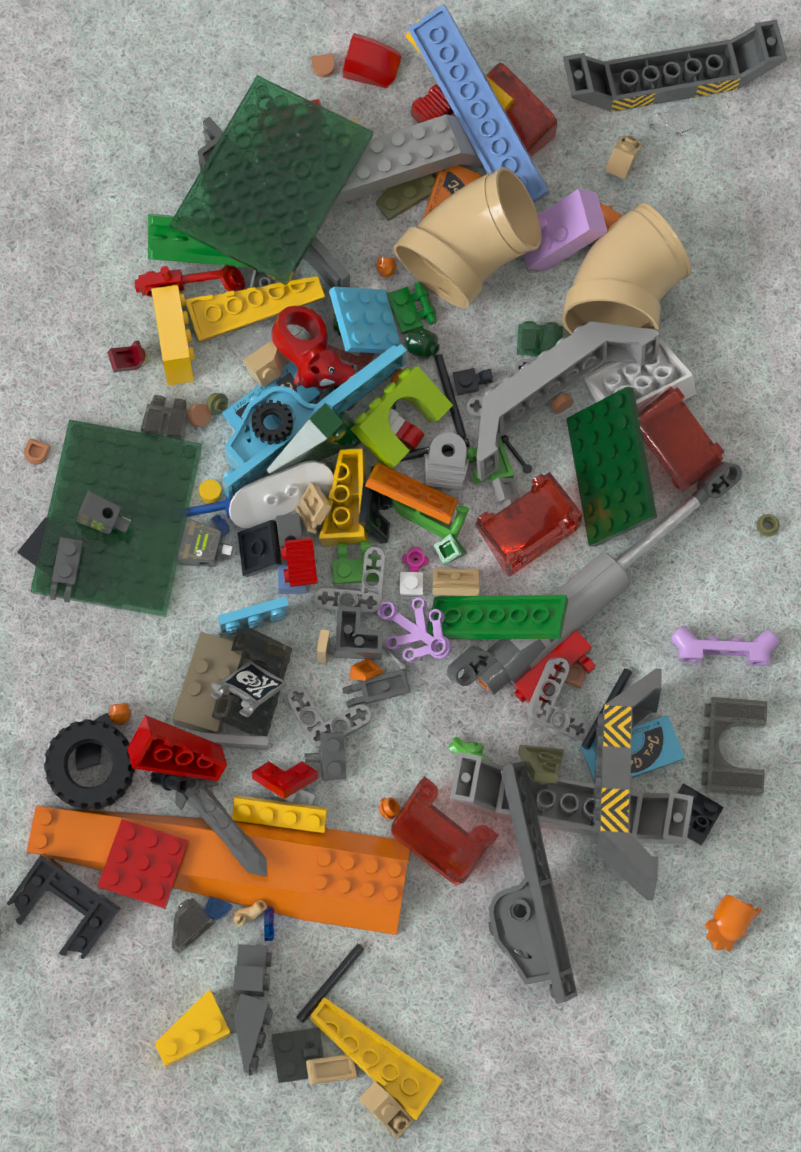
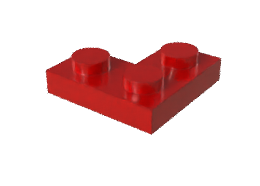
M268 761L252 771V779L281 798L286 799L317 780L318 771L303 761L286 771Z

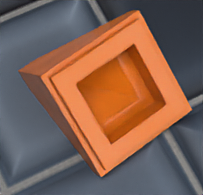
M365 659L351 665L349 677L352 680L366 681L382 674L383 670L372 660Z

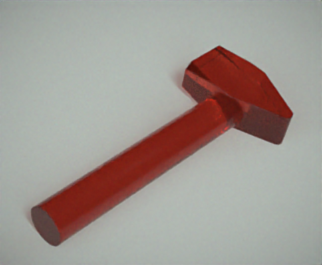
M329 344L326 349L333 351L338 358L357 365V373L370 364L375 353L360 352L359 356H356Z

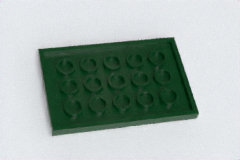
M625 387L566 418L588 545L593 547L657 518L634 388Z

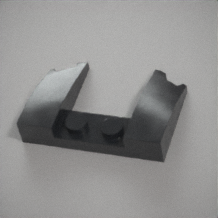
M46 853L41 854L11 896L7 905L15 904L21 915L15 920L17 924L22 925L47 890L53 892L84 915V918L59 954L67 956L68 950L81 952V959H84L121 908L64 870V866Z

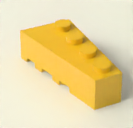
M178 285L151 289L167 385L194 382L191 361L195 360L193 347L188 348V343L192 342L190 329H185V325L189 324L187 311H182V307L186 306L184 293H179Z
M363 449L340 450L333 476L332 489L329 493V503L332 507L330 508L329 515L323 520L324 523L319 536L322 546H334L339 543L352 545L368 541V531L359 524L363 483L366 482V456Z

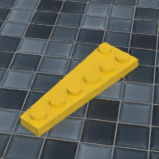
M314 276L291 280L285 283L269 284V286L229 291L224 294L195 297L185 301L198 341L203 342L277 316L286 307L306 306L326 299L319 277Z
M324 997L311 1014L310 1020L369 1077L387 1091L413 1119L417 1120L443 1079Z

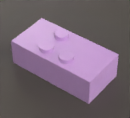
M577 189L538 215L541 226V244L536 250L528 251L524 254L527 269L547 271L608 233L597 192Z

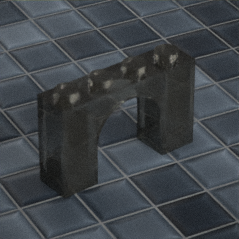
M237 629L231 651L251 660L254 664L284 681L292 648L254 629ZM280 691L260 704L249 717L240 714V710L244 708L241 706L243 699L234 695H223L220 699H216L212 717L248 734L268 736Z
M711 697L709 704L705 703L704 717L708 718V726H704L703 740H707V749L702 751V763H706V772L701 774V786H705V793L761 797L764 793L765 770L739 768L729 764L720 753L719 739L725 730L732 727L763 729L767 723V701Z

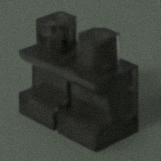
M154 395L151 404L146 406L141 425L142 436L162 439L164 435L165 440L184 443L188 423L186 400L177 398L174 400L173 408L165 407L166 397Z

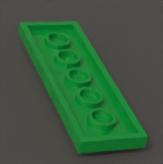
M566 595L434 597L432 610L438 609L443 612V636L449 640L561 639L568 598ZM439 613L434 615V620L439 618ZM429 620L427 633L433 636V625Z

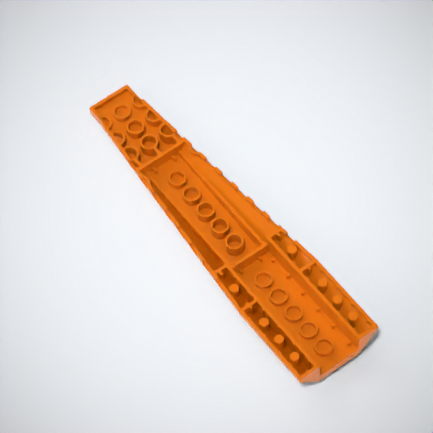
M43 806L35 807L27 848L28 853L38 855L46 853L55 860L103 871L121 819L189 840L188 848L173 887L175 889L249 907L258 900H263L267 905L265 911L305 921L397 935L411 841L326 828L325 833L235 821L267 858V876L263 877L247 872L203 818L67 808L55 809Z

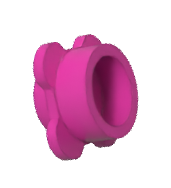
M413 547L408 554L402 556V562L410 567V572H419L422 566L428 565L429 558L424 556L419 547Z

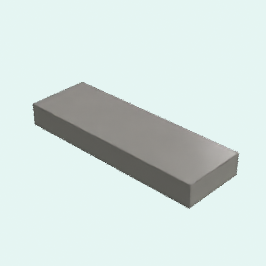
M198 733V736L220 744L222 747L269 750V738L267 736Z

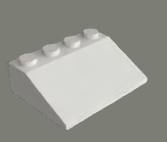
M661 338L659 340L658 355L642 367L638 363L612 361L583 377L596 402L625 387H633L640 423L696 394L693 374Z

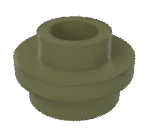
M213 393L208 397L207 407L214 415L221 414L227 408L228 398L225 394Z
M764 514L757 521V530L763 536H773L779 530V520L774 515ZM764 523H770L772 528L766 529Z

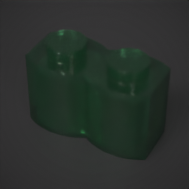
M525 321L523 324H518L517 355L539 356L543 351H549L563 338V326H559L555 322L537 325L533 321Z

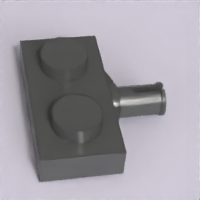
M344 732L319 733L320 747L318 753H304L305 763L319 762L322 768L323 781L347 779Z

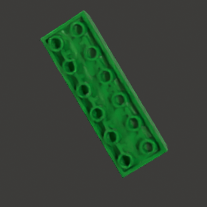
M148 214L149 259L264 269L278 268L279 224Z

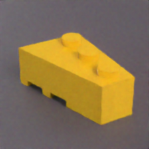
M209 989L154 1044L167 1068L232 1034Z

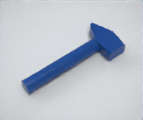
M226 496L225 501L171 511L172 520L226 510L227 518H230L229 507L232 498L229 500Z

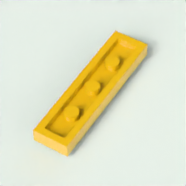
M235 795L232 819L234 821L325 833L328 808Z

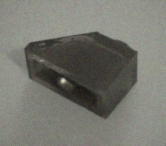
M193 897L190 900L186 899L178 906L179 910L174 915L172 949L179 954L216 923L204 907Z

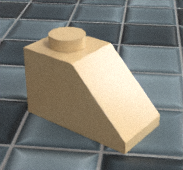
M271 340L246 357L243 362L250 376L264 388L282 375L287 357L278 350Z

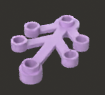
M417 597L411 604L415 611L416 625L399 614L396 605L389 601L381 603L377 610L379 617L385 621L393 620L410 632V634L398 637H388L386 646L389 649L397 651L402 645L418 641L428 644L417 649L409 647L404 650L403 658L410 663L416 662L419 657L432 655L436 659H443L449 655L451 642L443 636V612L438 609L430 611L429 620L433 625V636L427 633L424 612L427 609V602L424 599ZM422 601V606L417 608L418 602ZM392 609V613L387 616V611ZM439 613V618L434 620V615ZM396 640V645L392 647V641ZM443 644V649L438 651V647ZM413 651V657L409 659L408 654Z

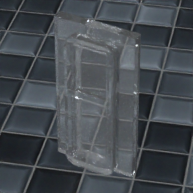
M277 316L246 326L225 339L245 369L246 366L243 360L272 340L271 330ZM287 325L289 332L296 337L301 333L296 325Z

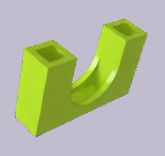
M418 365L412 368H404L398 374L399 379L395 383L391 382L383 390L385 394L381 398L377 397L369 404L370 409L366 413H361L354 420L356 424L351 428V431L380 463L389 468L395 467L409 452L407 447L393 433L389 425V411L394 402L397 400L410 402L429 423L439 421L453 406Z

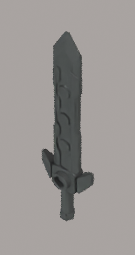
M176 775L184 777L189 781V788L186 792L180 793L176 791L175 804L178 808L182 810L187 799L247 872L266 877L267 858L208 789L218 786L219 783L212 780Z

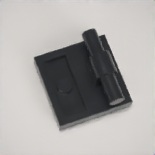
M683 783L678 794L694 796L687 838L701 846L724 807Z

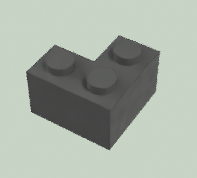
M338 606L336 658L382 660L383 631L360 630L361 607Z
M238 944L237 965H235L233 985L235 995L244 994L264 997V992L269 991L270 977L269 974H266V967H271L272 953L268 952L267 946Z

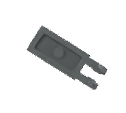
M60 537L52 576L50 600H56L59 585H66L64 602L70 603L73 587L76 585L83 541Z
M405 669L375 676L366 681L360 680L359 683L342 688L344 694H351L362 689V697L346 701L349 708L411 692Z

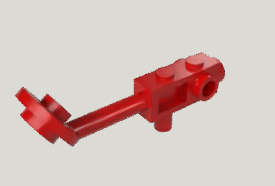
M225 265L221 270L183 275L181 269L170 271L167 266H163L160 272L148 271L143 275H138V279H135V289L137 293L141 292L143 296L153 297L151 289L178 285V289L181 291L185 290V284L220 279L224 288L229 292L244 290L245 280L242 273L235 266Z

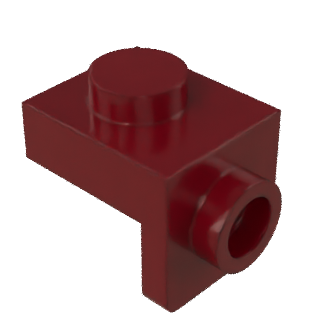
M139 340L134 341L131 346L110 348L107 352L113 372L137 370L143 364L146 357L145 350L141 347Z

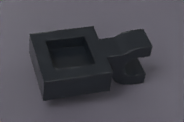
M475 368L453 372L457 396L479 392L478 385L493 382L491 369L483 370L478 374L475 373Z

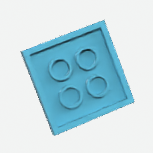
M333 287L329 290L346 352L384 353L393 345L397 347L401 344L386 290Z
M286 596L218 615L221 632H227V635H232L240 632L241 627L249 626V629L262 626V622L271 619L272 623L284 620V616L288 614L289 606Z

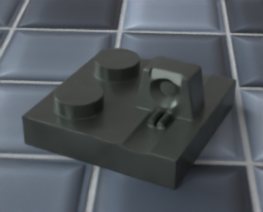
M320 1028L272 1034L278 1083L309 1079L306 1061L324 1058Z

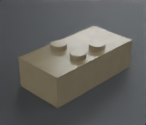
M200 632L172 718L174 725L203 733L221 732L233 692L227 690L220 699H216L211 696V693L214 691L212 684L216 681L224 680L241 668L246 654L245 644Z

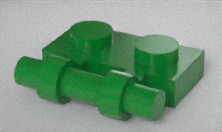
M422 282L414 284L416 292L413 294L410 293L408 287L387 293L390 306L402 335L409 333L413 329L423 328L422 319L427 318L429 325L437 323L436 310L434 306H431L428 298L430 296L429 292L424 288ZM420 301L423 310L417 311L414 302Z

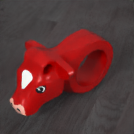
M289 306L279 313L271 330L272 341L278 350L296 365L298 369L294 379L296 387L302 385L305 388L314 387L322 390L333 386H341L355 375L353 367L343 363L333 351L326 349L328 343L326 325L315 311L304 306ZM292 324L303 327L310 333L312 340H301L293 336L289 332L287 325Z

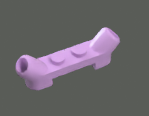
M681 626L671 636V642L679 649V661L688 663H701L703 654L746 656V665L767 666L771 664V652L779 646L778 637L770 630L763 631L752 642H743V639L740 638L720 641L718 637L699 640L686 626Z

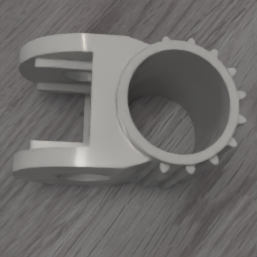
M444 432L432 440L428 454H424V479L426 486L461 490L469 459H466V444L458 434ZM444 445L452 447L453 455L451 457H446L442 454L441 450Z

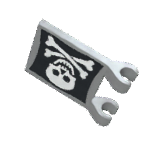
M249 661L224 680L214 682L212 684L214 691L211 693V696L220 699L227 690L244 699L241 703V706L244 708L240 710V714L249 717L260 704L286 686V682Z

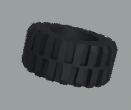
M85 719L80 722L75 721L70 723V726L63 727L58 731L59 734L52 738L49 749L45 753L44 771L52 791L66 804L82 810L104 809V807L115 804L118 799L126 794L129 786L131 787L136 769H132L127 750L130 743L123 733L113 725L91 719ZM85 743H96L103 746L112 758L110 776L104 783L96 787H84L77 784L71 778L68 771V761L71 753L78 746Z

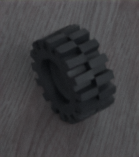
M269 400V403L261 402V406L258 405L255 408L256 411L252 413V430L255 432V436L259 437L261 442L267 441L270 445H272V442L280 444V440L284 442L287 440V436L291 435V430L293 429L291 410L287 409L285 403L281 405V401L278 400L276 403H273V400ZM268 415H277L281 419V425L275 430H269L263 424L264 419Z

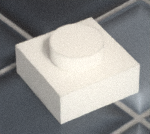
M400 572V596H423V572Z

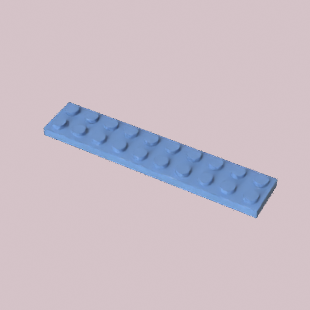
M441 5L409 27L408 30L487 173L495 172L501 167L509 168L522 181L533 203L550 193L447 6Z

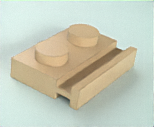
M310 482L300 499V506H296L295 510L299 513V517L307 531L315 534L317 532L315 527L317 524L321 525L324 518L329 515L332 506L319 485Z
M433 568V595L479 596V569Z

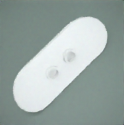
M305 461L250 483L237 491L230 502V518L237 526L247 529L273 520L276 516L285 515L294 511L296 506H300V499L310 482L318 484L326 497L332 489L334 475L330 468L321 462Z

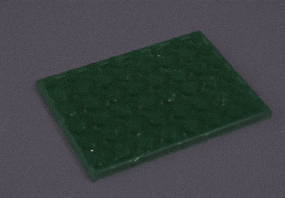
M257 75L169 225L174 230L287 286L372 139L373 131Z
M69 419L31 585V593L50 596L60 537L83 541V549L76 585L73 587L71 596L72 601L167 617L178 565L177 557L188 517L202 444ZM88 491L121 507L119 515L131 520L126 533L113 528L110 534H106L76 522L78 512ZM59 585L57 598L64 599L66 585Z

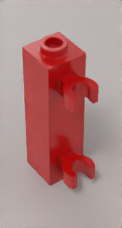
M575 630L514 684L515 696L522 703L526 701L529 704L546 663L553 657L565 659L570 669L579 663L588 674L591 673L596 665L586 655L591 652L592 646ZM555 664L553 667L559 672L562 669L558 664ZM553 676L548 677V679L555 680L556 682L558 680V678H554ZM547 683L543 687V692L546 696L548 695L545 691L552 686L551 683ZM539 697V700L546 703L548 702L547 699Z

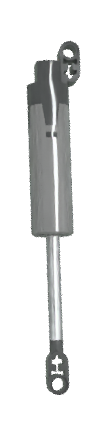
M725 461L717 463L698 480L697 491L615 560L608 553H600L552 595H566L568 598L561 639H500L487 651L476 646L470 647L448 666V678L461 686H468L476 680L483 690L492 695H495L507 683L514 685L575 630L578 631L630 586L629 576L625 570L709 497L720 498L736 485L742 477L741 468L736 464ZM464 669L463 675L458 678L459 672Z

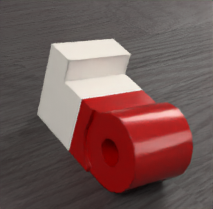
M392 408L390 409L389 425L391 430L407 448L415 450L425 436L423 431L400 417L399 413Z

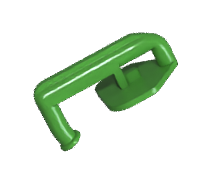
M391 498L393 507L400 516L443 539L450 534H453L455 538L458 537L469 512L468 507H456L457 514L452 526Z

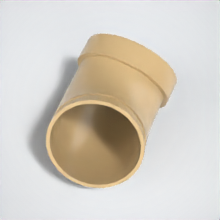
M501 167L495 172L488 173L472 181L446 198L416 227L408 228L393 248L404 267L419 282H422L425 287L451 305L467 309L483 291L482 284L493 273L528 251L539 248L542 237L541 226L535 205L522 181L512 170Z
M640 203L634 210L627 212L607 229L608 233L598 238L584 258L574 280L573 287L567 292L564 302L562 323L570 334H573L578 326L585 325L590 321L655 329L658 331L661 317L660 301L680 280L687 278L691 274L690 260L674 230L653 207L646 203Z

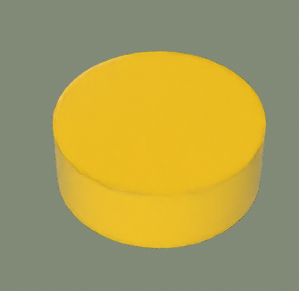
M206 480L199 486L198 491L202 501L215 503L221 498L222 490L217 481Z

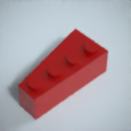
M147 715L144 716L127 748L132 769L218 781L227 767L222 745Z

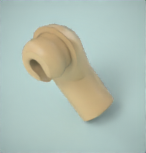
M258 900L250 907L238 909L234 913V923L237 926H243L247 922H252L266 910V903L263 900Z

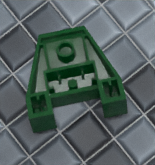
M324 403L268 467V473L274 474L305 461L319 462L339 453L340 450H346L352 446L356 447L361 443V440L351 431V428L356 423L348 413L342 411L339 414L331 405Z

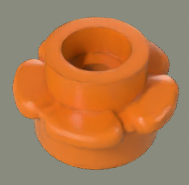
M384 797L380 800L379 812L383 817L392 820L400 813V806L395 798L389 797L386 799Z

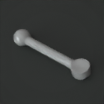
M383 642L382 648L399 665V669L407 671L408 665L402 663Z

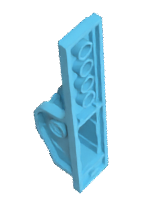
M400 344L397 347L393 345L317 404L307 403L294 390L284 386L272 387L261 395L260 393L254 395L249 400V404L241 416L243 419L235 434L231 435L225 446L226 461L233 468L224 475L222 480L224 493L229 500L242 487L252 483L267 471L268 467L309 418L324 403L331 405L339 414L342 411L345 412L351 405L358 402L388 379L398 368L401 369L405 366L407 350L403 345ZM269 400H273V403H276L278 400L281 401V405L285 403L287 409L291 410L293 429L291 430V435L287 436V440L284 442L280 440V444L272 442V445H270L267 441L261 442L260 438L255 436V432L252 430V413L256 411L255 408L258 405L261 406V402L269 403ZM268 415L264 419L263 424L267 429L275 430L280 427L281 419L277 415Z

